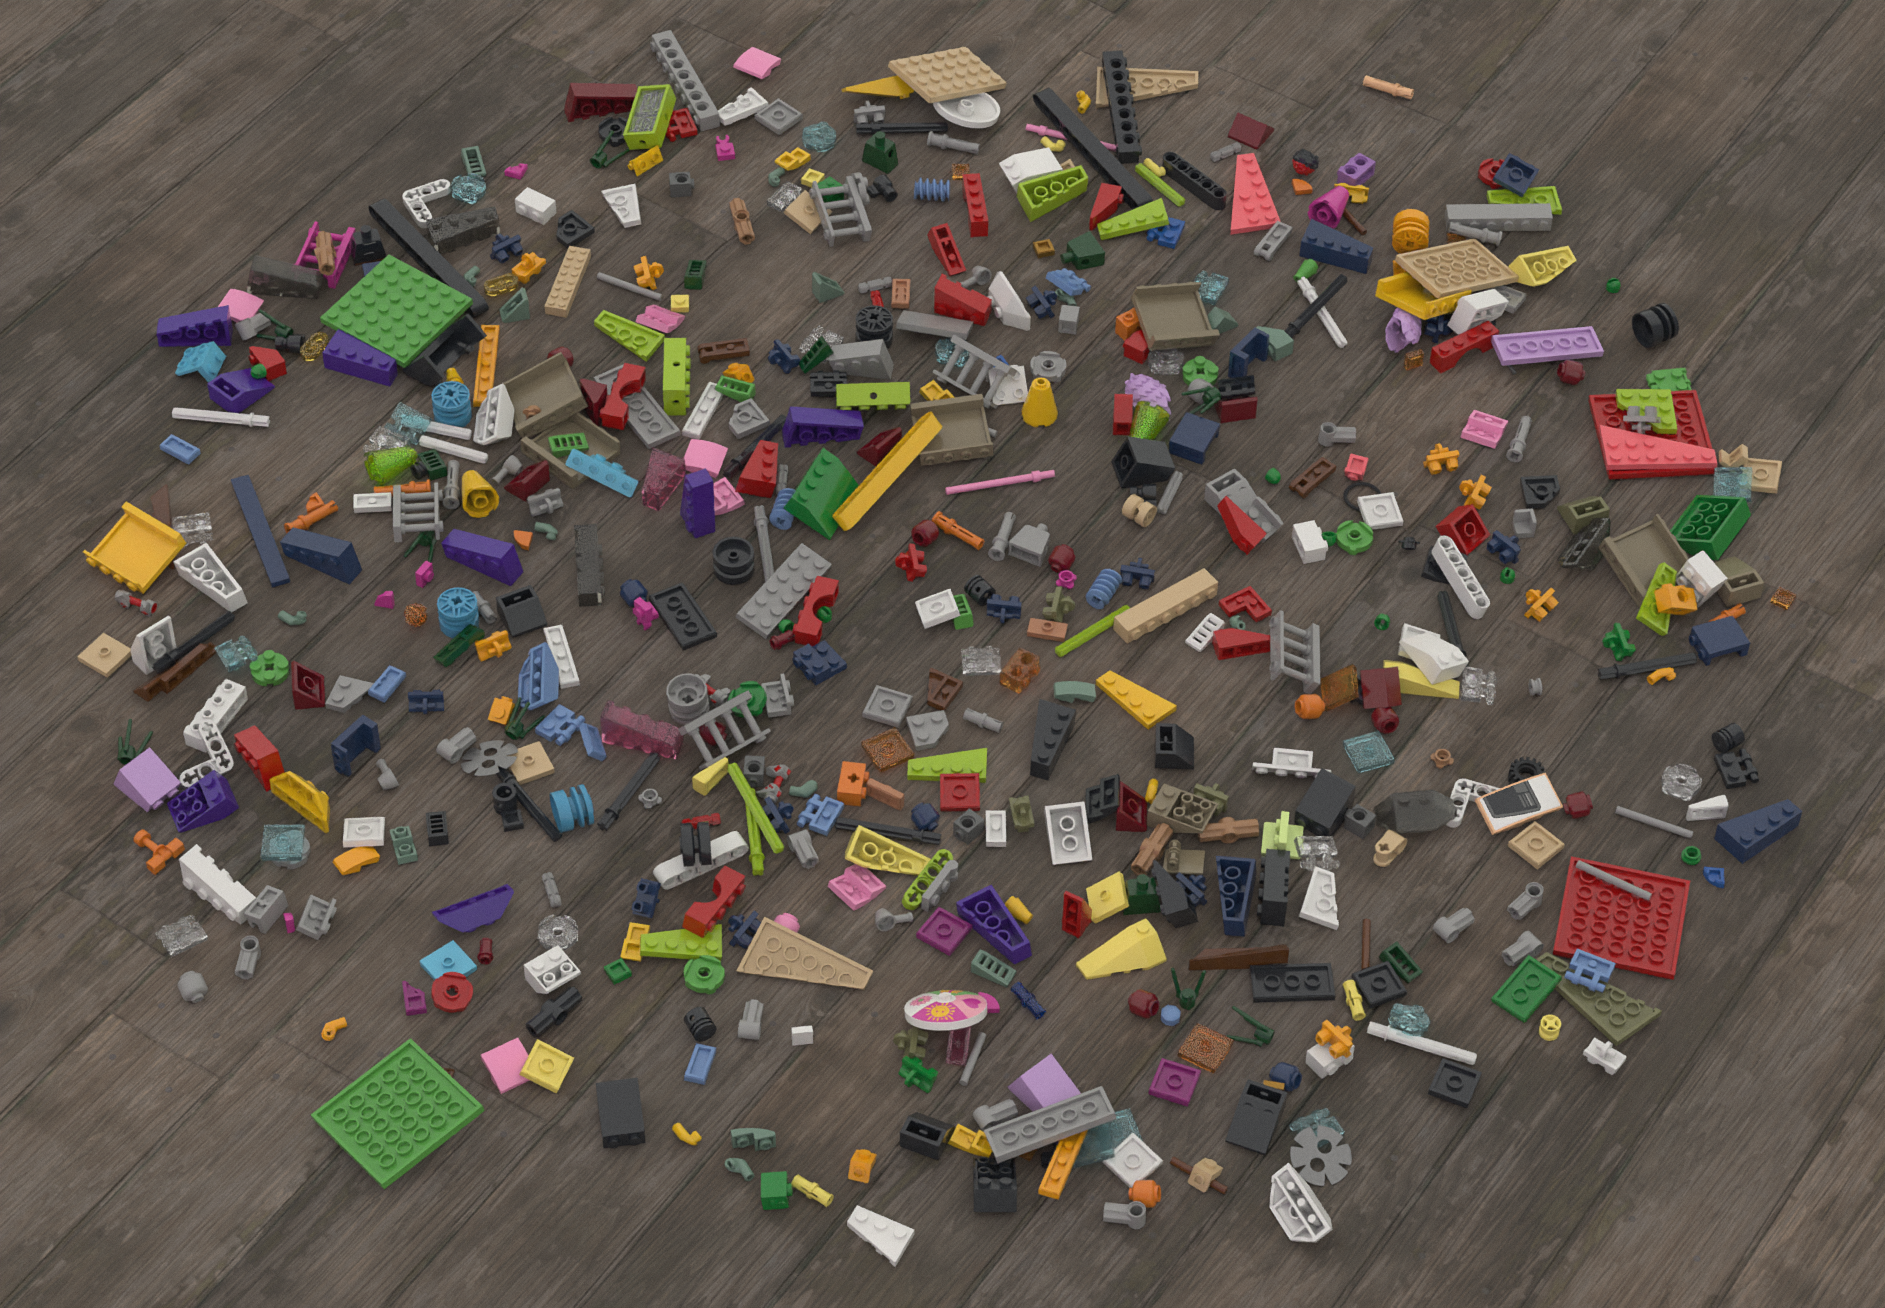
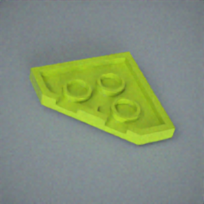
M1616 389L1615 395L1618 408L1628 411V406H1639V416H1645V406L1657 407V417H1661L1660 423L1647 424L1653 427L1652 430L1658 434H1676L1677 424L1671 389Z

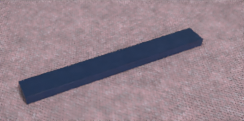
M249 475L231 479L233 490L271 586L276 587L290 583L289 575Z

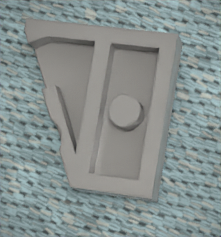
M340 675L325 703L326 709L345 713L353 704L363 699L362 696L368 692L374 683Z

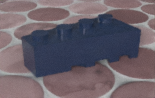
M1311 219L1301 240L1299 256L1367 274L1372 263L1373 247Z
M294 527L280 541L285 556L349 585L362 571L352 542Z
M1787 799L1718 824L1714 839L1743 864L1798 827L1802 811Z
M1216 856L1225 935L1245 937L1257 875L1256 860Z

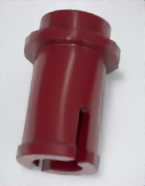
M787 630L778 636L773 635L769 640L772 649L780 650L783 645L793 642L795 640V637L791 638L794 635L793 632Z
M482 938L480 940V951L477 954V959L484 965L490 964L494 957L492 954L493 941L490 938Z

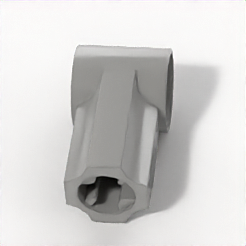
M258 313L251 318H246L236 323L235 326L244 341L271 325V320Z
M1325 422L1321 425L1318 442L1321 445L1328 447L1332 446L1334 442L1355 443V427H1336L1331 422Z
M463 728L450 740H442L437 746L436 752L454 764L461 758L463 751L477 741L476 736L470 728Z
M805 829L787 836L791 852L796 853L802 867L807 869L813 868L819 862V858L812 846L809 832Z
M1537 882L1527 884L1525 891L1507 908L1511 917L1515 920H1521L1533 908H1537L1542 904L1544 889L1541 884Z
M1462 908L1448 918L1444 916L1438 919L1433 926V930L1447 943H1451L1462 930L1474 923L1475 918L1468 908Z
M1526 931L1518 938L1516 943L1502 951V957L1508 966L1514 967L1528 955L1531 957L1537 956L1542 951L1544 944L1530 931Z
M246 936L240 942L241 951L235 975L241 979L248 980L253 978L257 960L261 956L259 941L255 936Z
M751 999L746 1002L743 1019H740L738 1038L759 1040L763 1004L758 1000Z
M1010 1099L991 1107L988 1105L980 1106L973 1112V1118L983 1132L985 1129L1018 1116L1016 1105Z
M1133 1201L1129 1205L1105 1202L1103 1221L1128 1224L1133 1229H1140L1146 1223V1207L1139 1201Z

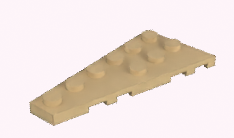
M1097 67L1096 109L1109 106L1102 67ZM1126 68V70H1129L1128 82H1131L1130 95L1133 94V101L1198 88V71Z
M766 917L763 918L737 969L739 973L865 990L874 972Z

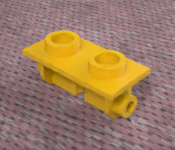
M656 145L634 160L629 161L627 165L629 170H634L636 176H639L662 162L663 158L659 146Z
M1346 183L1334 184V188L1342 186L1348 190L1349 196H1352V203H1367L1369 188L1363 185L1350 186Z

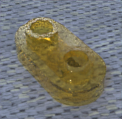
M507 273L488 279L484 282V292L489 296H496L515 290L519 285L518 277L515 274Z
M324 332L312 334L300 348L301 358L306 361H313L318 358L329 343L328 335Z

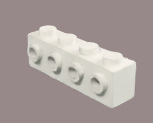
M225 679L217 687L213 696L206 701L202 710L196 713L191 724L185 727L183 735L186 745L206 753L207 750L198 733L200 722L204 719H211L215 722L221 734L248 700L246 687ZM204 724L202 730L208 732L209 738H206L208 741L210 738L215 737L216 734L212 736L210 733L212 727Z

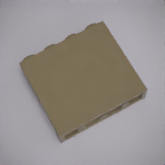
M1201 282L1156 284L1154 286L1141 285L1135 288L1131 299L1149 351L1210 346L1216 343L1220 334L1218 329L1212 330L1198 292Z
M562 352L503 383L515 409L513 420L516 424V430L522 439L525 436L531 438L588 407ZM530 405H536L541 409L540 413L527 420L526 415L523 414V410Z
M982 394L910 404L913 426L928 412H932L943 426L919 453L921 466L993 456V442L990 439Z
M579 412L549 427L533 440L526 436L520 440L521 452L535 463L547 460L549 473L572 489H575L589 477L565 465L569 455L558 458L554 457L548 444V437L584 433L589 450L582 451V453L588 456L600 454L606 457L607 462H611L620 455V441ZM577 440L578 445H582L581 440Z
M1656 514L1651 521L1613 539L1610 536L1605 538L1598 547L1639 608L1643 603L1659 564L1665 562L1675 569L1678 574L1688 560L1686 552L1680 547L1676 537L1671 534L1665 521L1661 519L1659 514Z

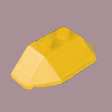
M291 771L272 777L269 780L273 794L324 833L329 832V797L324 791H319L312 782L306 781Z

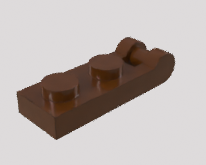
M747 338L703 343L697 346L698 353L700 354L699 359L703 364L709 363L711 360L750 356Z
M1321 457L1290 483L1289 489L1293 492H1298L1302 498H1306L1315 487L1336 471V465Z

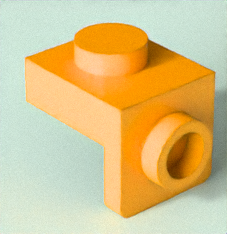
M732 363L728 366L727 370L722 372L724 376L749 383L754 381L752 372L746 364Z
M504 696L501 699L494 698L488 720L507 725L515 706L512 702L513 699Z
M856 1149L850 1160L848 1179L868 1183L877 1154L865 1149Z

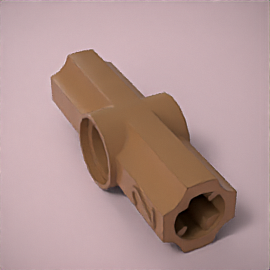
M733 198L729 202V207L734 220V229L737 231L740 242L744 243V245L751 244L755 240L749 212L746 209L744 200Z
M321 231L318 232L316 237L317 248L314 249L318 260L320 273L328 276L333 274L335 270L334 258H337L331 234Z
M1225 817L1220 819L1218 823L1207 824L1203 833H1198V840L1200 842L1221 840L1223 843L1230 844L1236 842L1238 838L1259 836L1258 820L1235 821L1231 817Z
M1158 824L1150 837L1145 838L1142 842L1139 854L1131 865V870L1135 875H1147L1153 866V860L1158 862L1161 859L1165 846L1173 835V830L1168 824Z

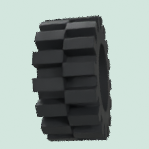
M1520 757L1519 760L1515 759L1509 768L1508 782L1513 784L1527 779L1522 777L1520 773H1529L1532 776L1545 773L1544 766H1541L1542 763L1540 761L1536 763L1534 758L1532 761L1529 760L1530 757H1526V760L1523 757Z

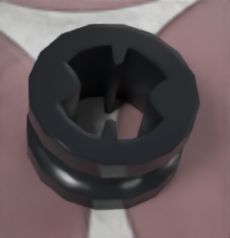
M417 461L415 465L412 464L410 466L411 473L418 480L428 474L425 465L421 461Z

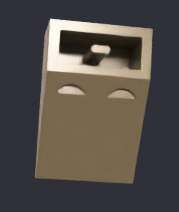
M1735 556L1714 562L1728 578L1717 591L1726 607L1761 598L1764 582L1754 568Z
M1164 783L1148 809L1147 826L1155 829L1158 824L1165 823L1170 826L1173 833H1203L1218 803Z

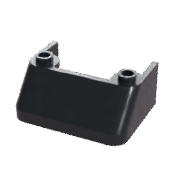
M467 314L451 324L402 370L407 376L429 387L432 385L436 387L445 377L443 373L461 355L465 353L469 355L476 348L474 345L487 335L472 317Z

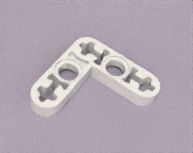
M440 179L403 193V203L420 228H429L433 224L432 215L424 203L448 195L451 191L450 182ZM423 192H431L427 195L422 194ZM415 208H422L419 211L413 210Z
M204 719L198 726V733L211 759L182 772L179 781L184 789L196 783L198 777L199 779L204 777L201 774V768L205 766L209 767L211 771H217L221 775L228 773L233 767V758L217 725L211 719ZM204 724L212 727L210 730L212 736L216 734L215 737L210 738L208 741L206 739L209 738L208 732L202 730ZM218 741L221 744V749L213 751L210 743ZM223 751L225 752L222 755L223 760L229 762L227 768L224 766L220 767V756L215 758V756L220 755ZM196 770L198 777L192 779L191 784L188 782L184 783L185 775L192 777L196 774L194 772Z
M1468 779L1457 780L1445 811L1444 823L1453 828L1460 826L1468 802H1475V799L1481 797L1477 792L1484 791L1488 794L1500 788ZM1459 800L1463 802V805L1457 806L1453 802ZM1453 812H1455L1456 817L1454 819H1451Z

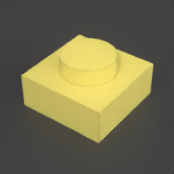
M809 168L801 178V184L812 188L813 181H816L817 184L825 179V174Z
M671 295V311L676 313L689 312V295Z

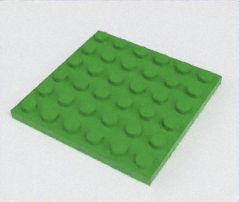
M387 255L324 313L320 320L326 326L336 331L340 329L396 359V364L406 368L473 304V300L401 260Z
M410 1038L311 1114V1117L385 1189L485 1110L471 1094Z

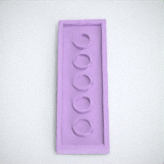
M1592 326L1492 335L1491 338L1502 366L1601 357L1604 353Z

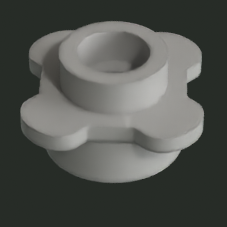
M646 789L638 797L639 801L644 803L646 809H651L655 804L662 802V798L658 797V793L654 789Z

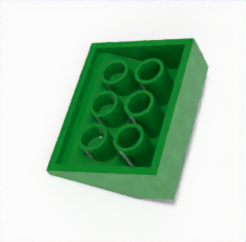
M823 448L811 463L784 506V509L830 540L839 526L832 517L834 512L855 491L859 484L839 458Z
M1696 495L1670 532L1676 537L1678 544L1686 553L1695 556L1699 552L1704 551L1712 561L1718 560L1749 519L1751 513L1745 497Z

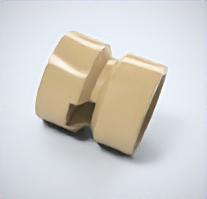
M1132 494L1122 508V515L1134 520L1142 527H1147L1151 524L1157 512L1156 506L1147 501L1144 502V499L1136 494Z

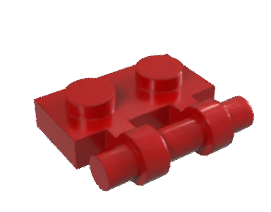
M688 108L672 112L665 134L671 142L676 140L675 135L677 134L681 138L698 135Z

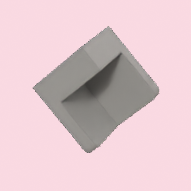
M1062 305L1058 332L1076 334L1080 307Z
M1533 508L1515 510L1512 521L1515 536L1518 538L1534 537L1537 521Z

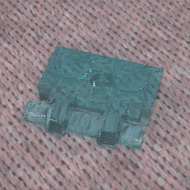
M1202 271L1195 278V282H1201V285L1205 284L1204 287L1200 286L1198 290L1202 301L1215 305L1228 285L1229 278L1216 273H1212L1209 277L1206 271Z
M399 402L390 417L396 421L395 424L392 425L387 422L384 429L388 430L393 436L397 435L403 438V441L417 445L419 438L415 437V434L423 435L432 419ZM404 425L410 429L408 432L401 430V427Z
M240 636L235 643L230 639L214 648L229 673L245 665V659L247 658L251 659V661L258 659L256 649L252 647L250 640L245 638V636Z
M1327 1108L1314 1110L1311 1115L1296 1118L1295 1122L1289 1124L1292 1131L1298 1129L1302 1131L1305 1128L1311 1127L1316 1137L1318 1125L1332 1128L1342 1136H1344L1345 1132L1334 1116L1325 1118L1330 1115ZM1322 1139L1318 1142L1317 1148L1330 1142Z

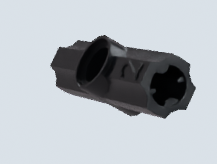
M569 987L556 999H548L542 1005L540 1012L525 1024L530 1035L534 1038H539L554 1024L560 1025L563 1023L568 1012L582 1001L579 991L575 987Z

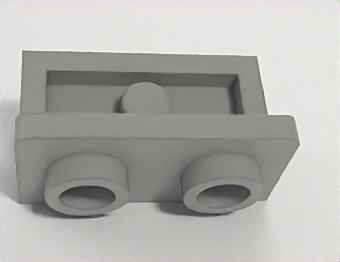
M780 674V681L761 683L767 694L765 706L768 718L790 715L791 706H794L793 695H789V691H791L790 682L785 679V675Z
M310 895L296 930L316 940L322 934L326 935L331 925L328 923L329 918L332 919L337 910L334 907L336 899L332 898L330 903Z

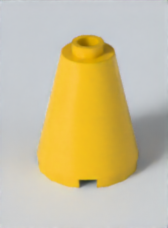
M1046 378L1034 379L1021 412L1023 420L1028 425L1033 427L1045 425L1044 427H1047L1057 419L1058 410L1050 382Z
M469 470L462 476L463 509L471 517L481 518L488 516L489 512L497 508L499 495L477 471Z

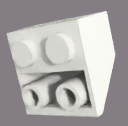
M1704 551L1688 559L1676 575L1678 585L1694 588L1698 607L1717 592L1728 579Z
M558 945L524 964L525 980L536 993L548 994L581 974V971Z

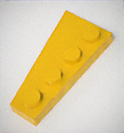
M1111 670L1096 679V686L1148 730L1177 709V705Z

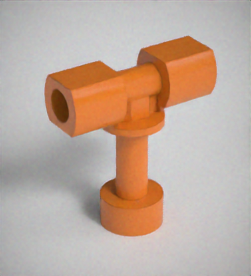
M145 830L138 831L134 837V843L138 846H146L153 851V857L146 862L147 869L154 875L166 866L165 861L170 857L176 858L185 850L184 844L178 838H174L165 846L164 844L157 845L151 840V835Z

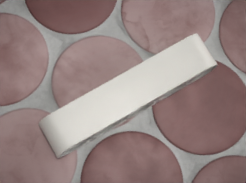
M1440 536L1432 549V555L1468 614L1474 619H1480L1489 607L1490 601L1453 540L1448 536Z
M733 831L710 841L712 865H701L699 863V855L696 853L695 865L683 867V857L681 854L656 866L653 874L658 882L661 883L662 888L668 890L745 855L749 847L739 832Z

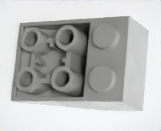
M1236 469L1207 483L1205 487L1204 500L1219 514L1217 505L1225 496L1230 498L1242 511L1257 498L1248 481Z

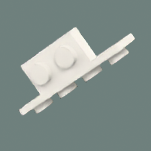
M1274 748L1272 764L1253 762L1252 770H1255L1258 774H1268V772H1275V775L1278 776L1295 774L1297 778H1307V776H1315L1316 778L1321 769L1312 768L1313 751Z

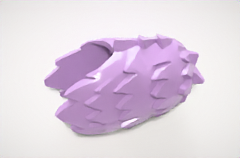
M1398 307L1395 309L1385 329L1386 342L1390 351L1394 350L1396 353L1411 342L1413 345L1418 343L1421 336V318Z
M1131 373L1129 380L1125 381V394H1133L1134 408L1147 419L1150 418L1157 423L1160 421L1168 422V415H1171L1168 401H1171L1166 386L1152 377Z

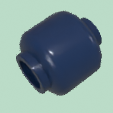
M629 579L621 585L620 596L629 607H634V600L639 597L645 602L647 601L648 590L639 580Z
M921 802L911 810V821L918 830L925 829V831L932 832L939 826L940 815L932 804Z
M1280 1062L1270 1070L1269 1077L1271 1081L1285 1083L1284 1091L1291 1092L1301 1084L1302 1074L1297 1066Z

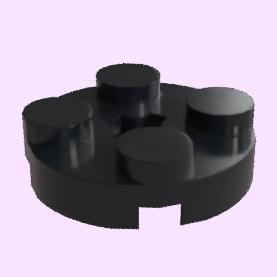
M608 117L602 120L599 124V138L604 141L610 131L614 130L608 144L612 147H618L620 144L625 143L623 133L628 119Z

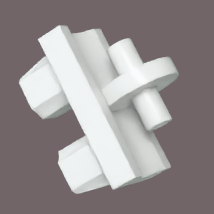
M1596 1038L1592 1040L1583 1052V1055L1588 1057L1587 1060L1590 1063L1600 1064L1611 1075L1617 1072L1627 1057L1613 1049L1611 1042L1608 1041L1605 1044Z

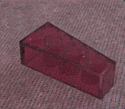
M607 700L600 716L602 742L645 753L656 752L663 757L677 759L684 742L683 735L679 732L678 727L661 720L655 722L643 713L639 716L630 712V708L625 706L619 708L614 706L613 701Z

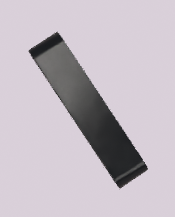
M1174 152L1163 154L1162 167L1165 168L1167 176L1212 209L1223 210L1225 208L1227 191L1178 154Z

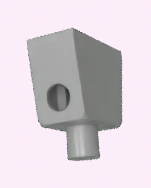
M1042 523L1038 524L1036 528L1025 525L1009 541L1008 555L1041 567L1050 545V534L1047 532V526Z

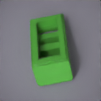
M722 375L715 386L716 391L739 402L750 398L753 400L756 393L755 384Z
M584 433L548 437L551 453L556 458L570 455L572 449L580 452L589 450ZM577 440H581L582 445H578Z
M965 594L953 596L961 615L952 619L955 629L972 627L974 625L973 614Z

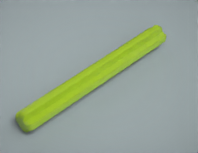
M1128 605L1122 606L1055 647V653L1062 657L1113 626L1114 617L1130 609Z

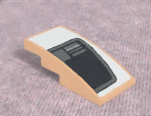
M1546 773L1510 784L1475 799L1492 835L1520 827L1526 822L1540 819L1546 814L1563 808Z

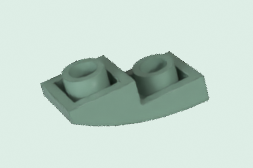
M1062 681L1056 682L1053 685L1054 697L1061 701L1073 703L1075 698H1079L1080 700L1094 702L1096 698L1095 684Z
M401 826L389 830L398 865L418 861L409 826Z
M760 1128L731 1130V1144L733 1148H744L753 1144L755 1151L769 1150L776 1147V1135L774 1131Z

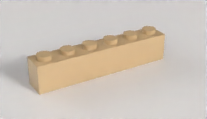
M1203 568L1115 616L1113 630L1127 644L1137 640L1160 625L1168 623L1171 619L1183 615L1191 608L1197 607L1202 602L1217 595L1218 581Z

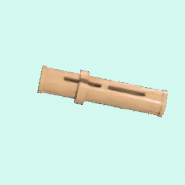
M1367 75L1363 80V86L1390 93L1395 97L1401 96L1411 100L1414 94V89L1400 86L1398 83H1389Z

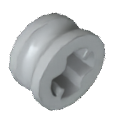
M1536 678L1535 681L1529 679L1530 695L1534 696L1536 693L1542 695L1541 679Z

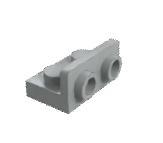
M1259 496L1243 510L1267 533L1261 540L1262 543L1283 525L1280 517Z

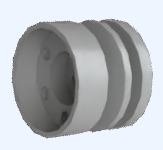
M691 673L681 674L669 682L666 694L669 713L674 721L678 724L686 725L709 712L710 705L707 685L701 677Z

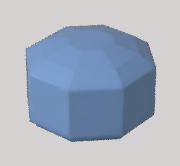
M1167 1005L1161 1010L1160 1020L1165 1025L1174 1026L1179 1023L1181 1011L1176 1006Z

